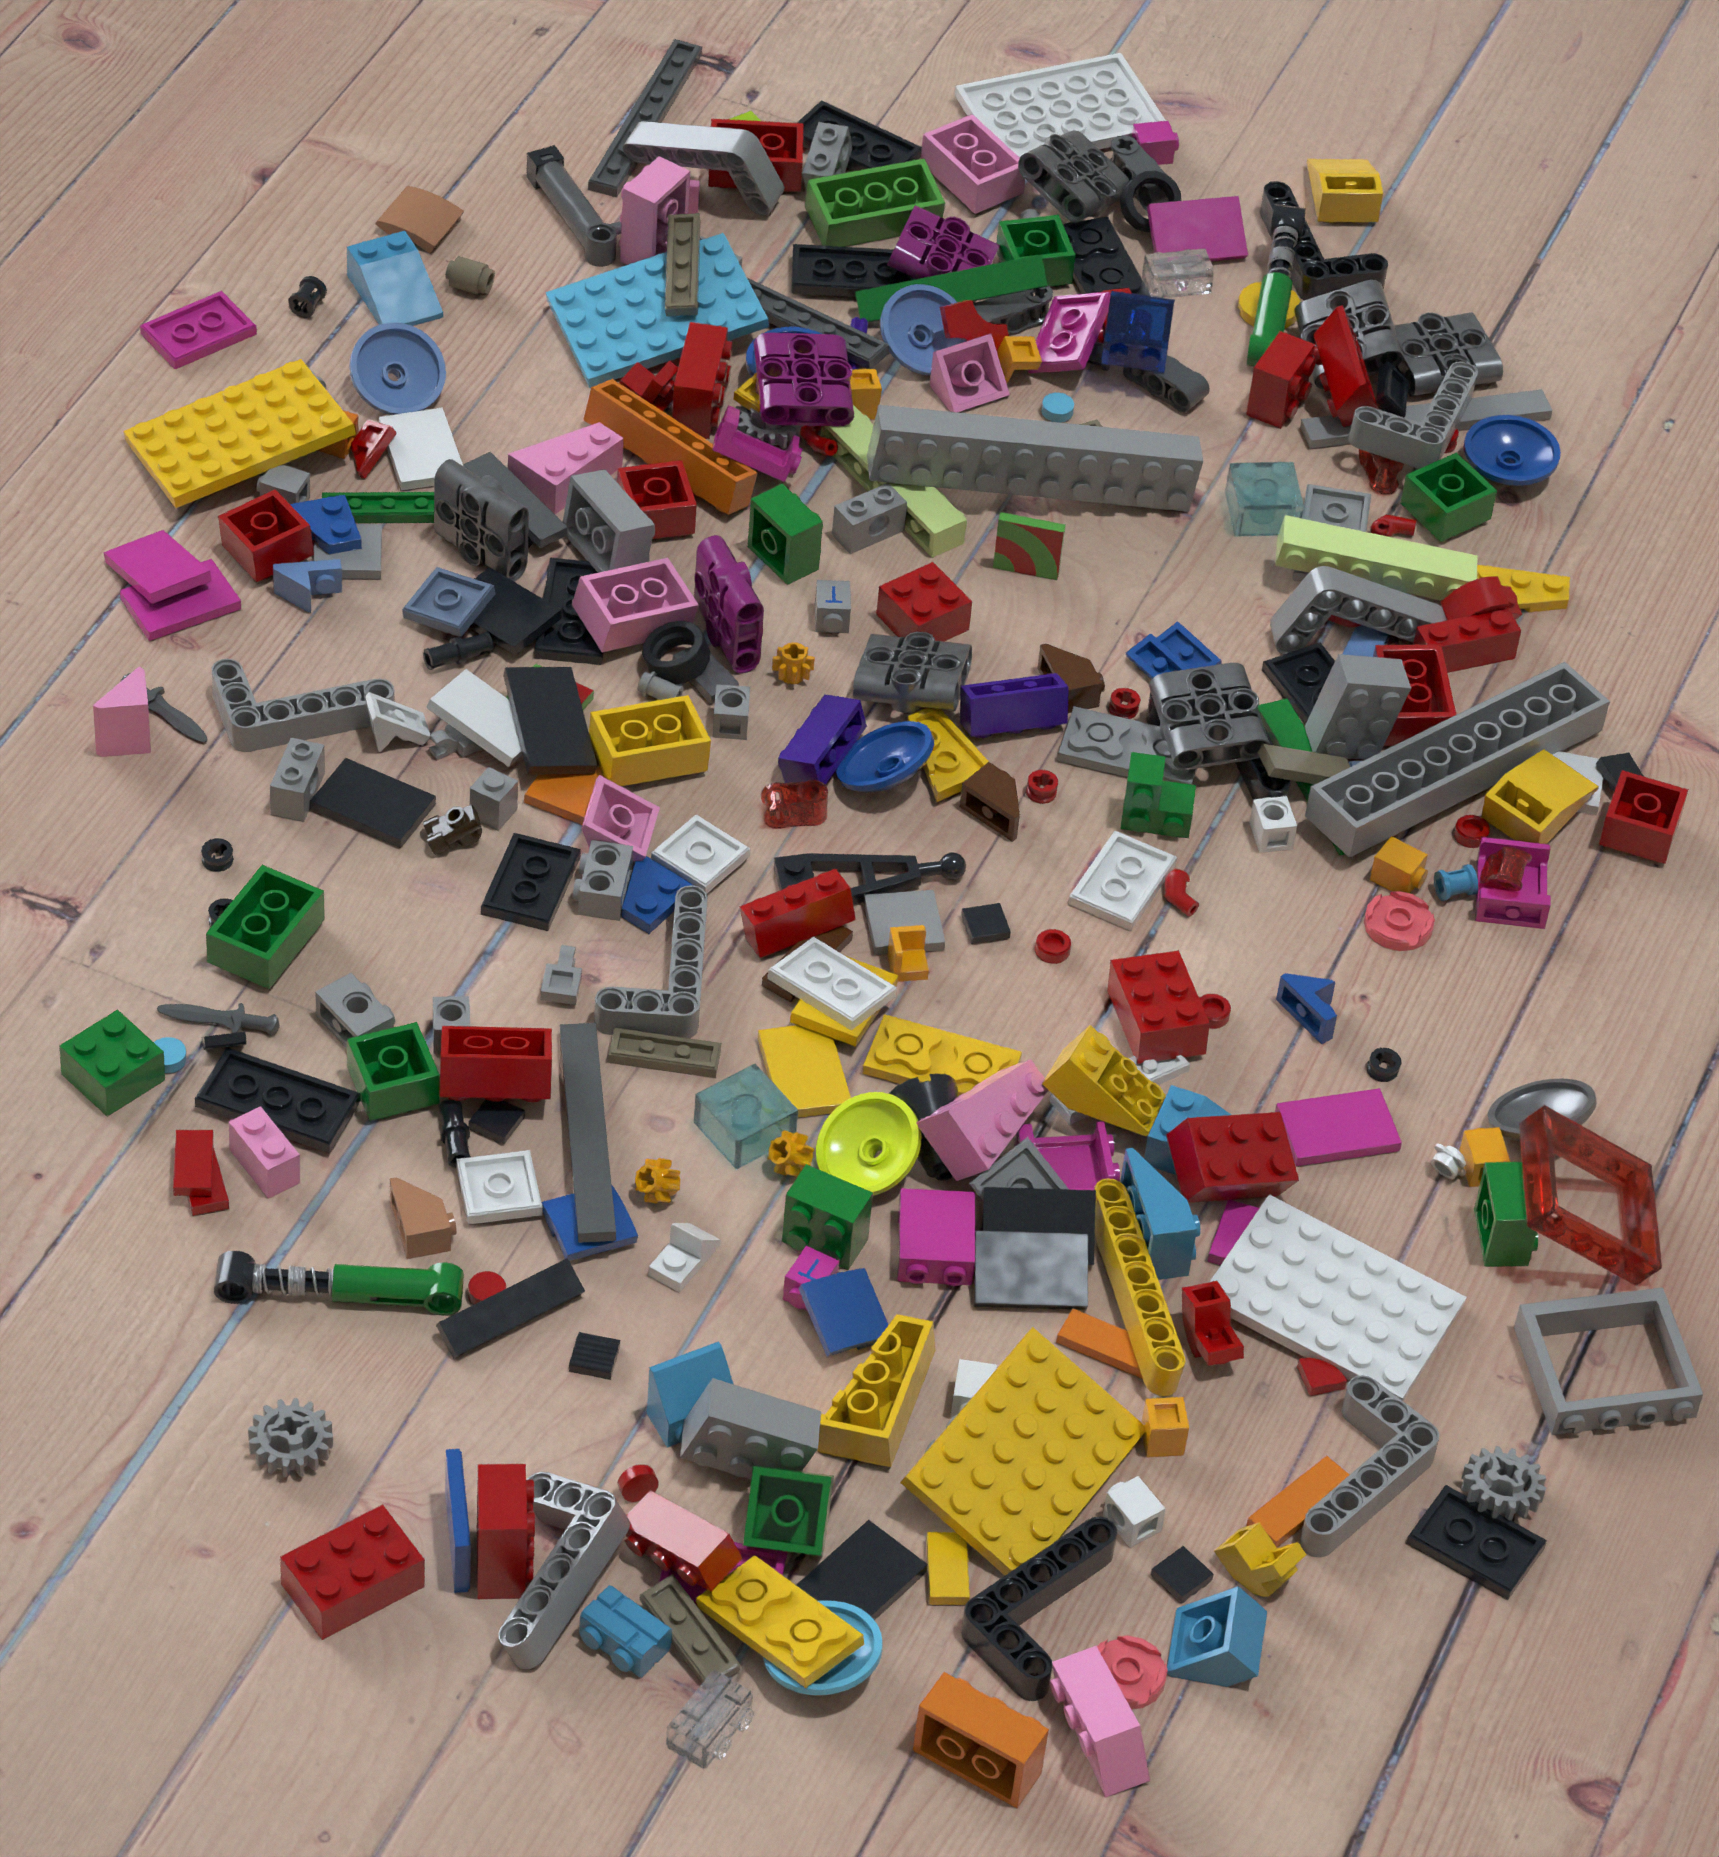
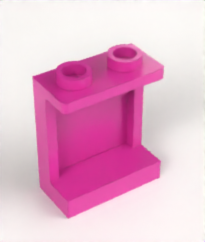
M728 405L715 433L713 450L785 482L789 473L794 475L802 459L800 455L803 449L799 448L800 437L793 435L788 448L781 450L736 430L740 410Z
M1487 837L1481 839L1476 860L1478 892L1476 893L1475 921L1545 929L1551 906V895H1547V865L1550 845Z
M1096 1122L1095 1133L1092 1135L1034 1138L1032 1124L1022 1125L1016 1133L1014 1147L1028 1137L1068 1189L1094 1190L1096 1183L1106 1178L1120 1181L1119 1164L1113 1163L1111 1157L1114 1156V1139L1112 1134L1107 1135L1104 1122Z
M901 1188L898 1208L899 1265L897 1280L914 1284L971 1285L975 1266V1192Z

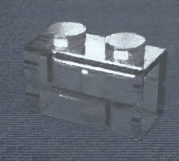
M1186 249L1166 253L1156 252L1144 255L1142 279L1151 295L1150 300L1163 299L1165 297L1173 298L1211 294L1214 268L1211 261H1209L1206 249Z
M712 1671L667 1726L666 1745L670 1750L682 1757L686 1756L689 1761L702 1769L707 1768L714 1758L721 1760L731 1746V1737L737 1730L744 1732L754 1717V1711L752 1710L753 1694L749 1689L737 1682L733 1683L730 1678L720 1672Z

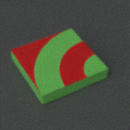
M1000 512L993 568L1058 580L1066 525Z

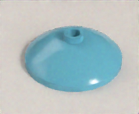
M818 1601L862 1633L864 1636L863 1646L807 1688H804L763 1657L765 1667L771 1677L789 1690L818 1696L840 1693L866 1680L877 1668L882 1657V1635L875 1620L868 1613L854 1605L839 1601Z

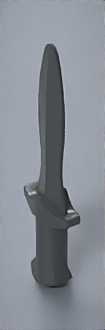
M130 673L124 675L121 681L125 679ZM160 686L151 690L146 687L149 710L160 714L174 728L186 736L200 742L208 740L206 734L196 722L165 701L162 696L165 693L163 687Z
M242 1003L238 1004L237 1010L230 1011L214 1010L191 1004H164L157 1007L158 1012L169 1017L191 1022L221 1024L231 1028L232 1033H238L242 1031V1028L266 1031L272 1036L280 1028L279 1018L275 1014L268 1017L245 1014V1008Z

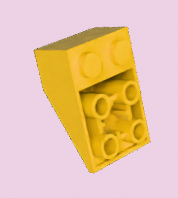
M1307 159L1318 222L1364 223L1379 221L1383 189L1380 174L1367 159Z
M1543 749L1508 771L1487 792L1481 817L1515 841L1547 844L1598 790L1599 786Z
M1091 1025L1062 1050L1042 1082V1085L1068 1109L1143 1136L1149 1134L1166 1097L1158 1084L1151 1082L1137 1069V1066L1131 1059L1124 1057L1111 1045L1109 1039L1104 1034L1097 1032Z

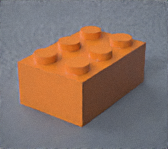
M943 1672L919 1705L913 1751L1011 1806L1018 1808L1042 1774L1049 1729L1044 1727L1037 1719L1024 1716L1009 1708L1002 1700L996 1697H989L978 1691L966 1680L955 1678Z

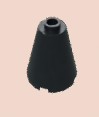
M929 1074L931 1081L919 1083L918 1077L912 1078L896 1086L889 1094L904 1101L915 1113L918 1121L958 1097V1087L953 1077L946 1074ZM921 1131V1147L917 1159L926 1174L940 1181L953 1178Z

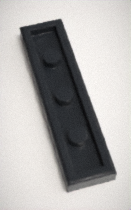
M566 1258L436 1324V1327L454 1359L583 1294L585 1289L569 1259Z

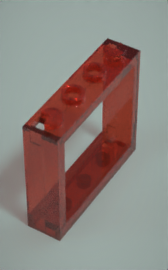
M1543 1105L1519 1123L1527 1227L1635 1286L1662 1269L1652 1165L1546 1105ZM1554 1154L1619 1189L1624 1241L1558 1206Z

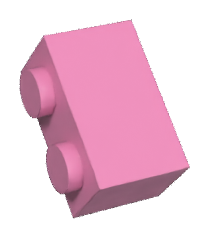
M261 1106L229 1121L230 1151L268 1199L300 1184V1154Z

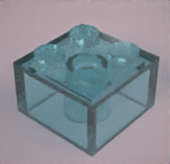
M1294 462L1229 463L1225 495L1234 536H1278L1285 515L1302 518L1304 505Z
M755 1063L695 1094L694 1124L736 1170L769 1153L771 1140L782 1137L783 1130L795 1133L797 1130L798 1109Z

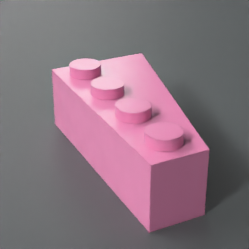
M1029 1059L998 1071L974 1086L970 1091L956 1097L954 1101L940 1107L930 1116L916 1122V1124L954 1179L959 1181L990 1169L1049 1090L1042 1085L1045 1079L1044 1076L1039 1072L1033 1061Z

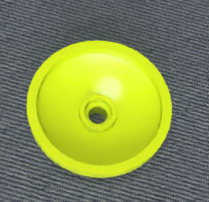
M883 1092L863 1093L846 1100L829 1115L820 1130L816 1144V1159L819 1170L871 1191L873 1196L888 1191L906 1177L917 1160L921 1147V1130L916 1124L918 1119L915 1113L900 1098ZM882 1150L881 1154L874 1158L875 1154Z

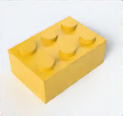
M689 695L590 713L589 736L595 759L604 778L619 786L708 771L711 739Z

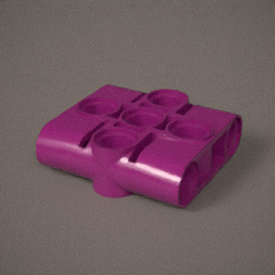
M915 205L887 266L915 279H921L991 265L1000 245L971 232L968 224L960 218L947 217L944 219Z
M763 333L755 338L754 352L757 371L755 390L759 395L761 419L765 423L772 425L838 427L845 426L853 421L854 408L850 382L852 367L848 363L846 341L843 337L834 334Z
M710 536L701 541L697 547L694 598L699 604L698 610L706 622V631L712 646L721 647L736 673H747L756 668L761 659L764 607L752 588L751 575L745 562H736L735 557L721 536Z

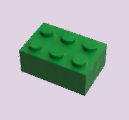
M262 864L206 933L207 962L270 989L325 920L324 890Z

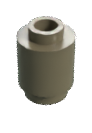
M458 256L455 261L451 260L449 262L445 277L449 279L450 287L480 295L481 293L488 294L494 283L495 271L489 269L487 264Z

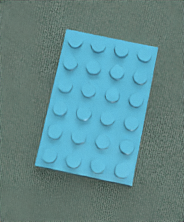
M724 233L700 240L698 315L666 316L667 252L546 292L547 302L589 388L608 380L625 376L637 362L647 369L681 357L690 322L728 327L727 341L769 327L768 317Z

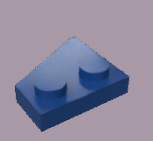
M345 495L290 504L310 525L312 540H315L319 547L328 554L362 549V539Z
M646 856L643 861L635 862L622 906V918L650 934L674 912L677 891L684 886L693 884Z

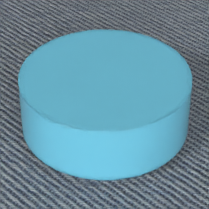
M1050 393L1043 398L1041 412L1046 419L1060 423L1072 418L1074 401L1070 396L1063 393Z
M165 1037L154 1042L164 1051L165 1073H174L184 1067L186 1063V1047L180 1040Z

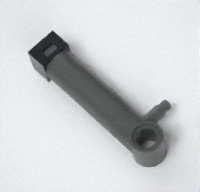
M555 145L528 152L527 179L535 190L541 188L584 247L586 261L598 267L612 264L616 259L617 235L621 234L622 223L620 221L612 224L603 222L564 168V157Z

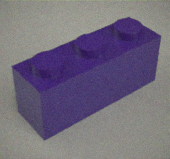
M1057 673L961 685L960 724L970 736L977 738H986L991 736V734L1001 732L1017 734L1023 732L1024 729L1032 728L1053 729L1056 725L1068 724V685Z
M824 694L778 757V766L781 769L785 785L819 791L823 789L867 727L861 700Z

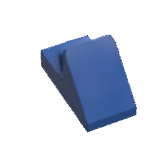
M1288 973L1280 976L1276 1000L1321 1044L1333 1039L1337 1014L1330 1004L1333 998L1335 981Z

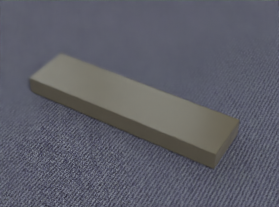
M700 213L668 215L666 316L698 315Z

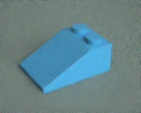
M406 231L347 246V276L379 325L393 322L415 326L443 318V310L419 251Z
M1171 1085L1149 1132L1144 1159L1153 1168L1177 1175L1166 1134L1186 1118L1231 1114L1204 1095Z
M1126 1148L1120 1182L1128 1191L1157 1278L1161 1280L1189 1276L1191 1260L1196 1259L1195 1238L1199 1237L1201 1232L1199 1218L1197 1214L1192 1215L1188 1200L1134 1148Z

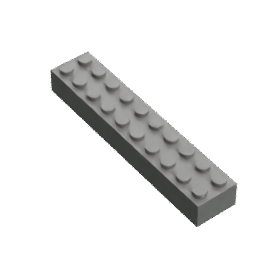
M878 405L867 452L869 481L1189 512L1203 465V456L1199 436Z
M1563 662L1311 786L1305 817L1350 858L1495 785L1508 771L1541 750L1545 749L1553 755L1602 731L1610 701L1566 662Z

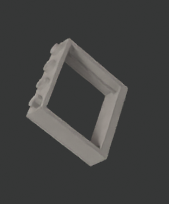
M1663 1288L1520 1304L1514 1329L1551 1435L1577 1434L1582 1431L1598 1429L1612 1430L1617 1427L1638 1424L1646 1426L1654 1422L1682 1421V1419L1697 1417L1703 1392ZM1654 1323L1678 1388L1565 1401L1542 1336Z

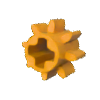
M792 642L784 645L783 648H777V656H774L772 659V670L779 671V680L787 684H798L804 679L809 680L810 671L814 670L815 657L808 656V647Z
M783 1130L782 1137L771 1140L767 1160H771L776 1164L774 1167L775 1173L798 1177L806 1164L811 1166L814 1148L805 1144L808 1139L807 1135Z
M658 1158L657 1160L645 1159V1165L636 1171L635 1183L637 1187L635 1190L645 1193V1202L655 1204L658 1202L670 1203V1196H673L680 1190L679 1174L681 1172L670 1169L672 1160Z

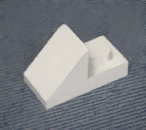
M370 692L365 696L371 729L378 752H381L395 736L404 741H411L422 746L429 740L430 732L423 712Z
M673 1223L670 1227V1243L651 1263L648 1276L680 1293L721 1245V1240L691 1223Z

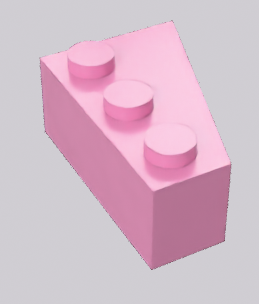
M599 422L509 453L508 469L554 514H557L565 508L571 476L604 469L612 475L618 468L622 467L623 437Z
M1097 1646L1053 1661L1052 1667L1055 1679L1049 1681L1051 1691L1057 1703L1063 1702L1067 1722L1071 1730L1075 1729L1083 1753L1089 1760L1105 1798L1150 1781L1140 1724Z

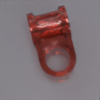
M1359 449V461L1365 470L1372 490L1383 495L1395 493L1399 486L1398 473L1402 471L1404 463Z
M818 780L791 783L775 782L768 784L761 791V800L766 805L764 821L768 827L782 829L796 826H817L824 823L827 819L828 789L823 782ZM776 792L779 793V800H776ZM778 811L780 814V819H777L776 812Z
M1502 847L1496 853L1488 856L1481 871L1480 883L1499 890L1520 891L1523 886L1521 881L1525 866L1530 863L1532 856L1518 848Z

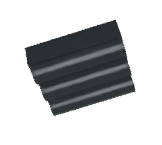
M1629 752L1600 757L1596 762L1597 769L1602 771L1603 778L1608 781L1609 788L1614 792L1622 770L1643 776Z
M1000 903L962 908L961 916L971 944L1010 938L1011 931Z
M245 1032L202 1037L203 1050L247 1044Z
M485 1099L469 1120L468 1127L473 1132H479L484 1137H490L497 1143L505 1144L525 1118V1110L504 1100L494 1102Z
M579 1332L569 1362V1372L611 1380L621 1340Z
M1184 1546L1151 1570V1575L1181 1603H1184L1191 1595H1195L1199 1589L1206 1587L1213 1580L1214 1573Z

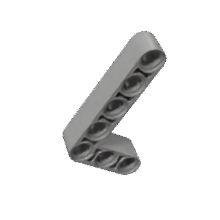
M643 121L636 125L623 145L625 155L637 163L651 164L660 156L681 167L728 171L746 205L758 215L765 216L770 214L784 191L783 183L759 139L747 130Z
M1467 362L1453 363L1447 371L1421 423L1373 407L1363 406L1357 408L1348 437L1349 443L1358 449L1419 469L1440 460L1471 401L1478 376L1477 368Z
M1320 566L1307 574L1270 620V627L1277 651L1281 654H1287L1304 648L1331 615L1414 642L1417 626L1446 621L1447 618L1442 606L1329 566Z
M221 659L212 666V693L231 745L236 750L242 752L285 745L289 743L290 738L309 740L371 727L365 698L369 692L395 702L393 684L386 679L380 678L256 703L244 670L239 662L233 659Z
M693 885L684 886L677 891L675 896L669 989L656 990L626 987H605L600 989L595 996L594 1023H596L598 1031L603 1034L613 1035L614 1028L684 1038H691L697 1033L699 1028L707 913V893L702 888Z
M1356 1376L1348 1382L1342 1414L1350 1424L1379 1445L1381 1449L1306 1513L1300 1545L1305 1553L1313 1557L1319 1558L1331 1554L1430 1468L1434 1461L1439 1441L1438 1429L1378 1381L1369 1376Z
M538 1472L527 1478V1480H534L533 1511L543 1523L565 1529V1532L498 1633L500 1643L515 1665L520 1669L534 1668L543 1661L630 1527L628 1517L611 1492L549 1472Z

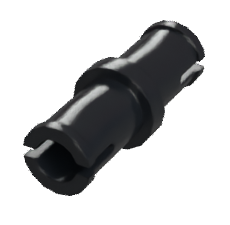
M488 632L465 639L460 637L452 638L447 644L424 649L423 659L429 670L454 662L457 665L466 663L468 658L492 653L494 649L493 641Z
M447 1099L439 1105L442 1119L440 1137L442 1142L446 1144L449 1166L456 1168V1159L471 1157L468 1147L470 1131L468 1125L464 1123L461 1102Z

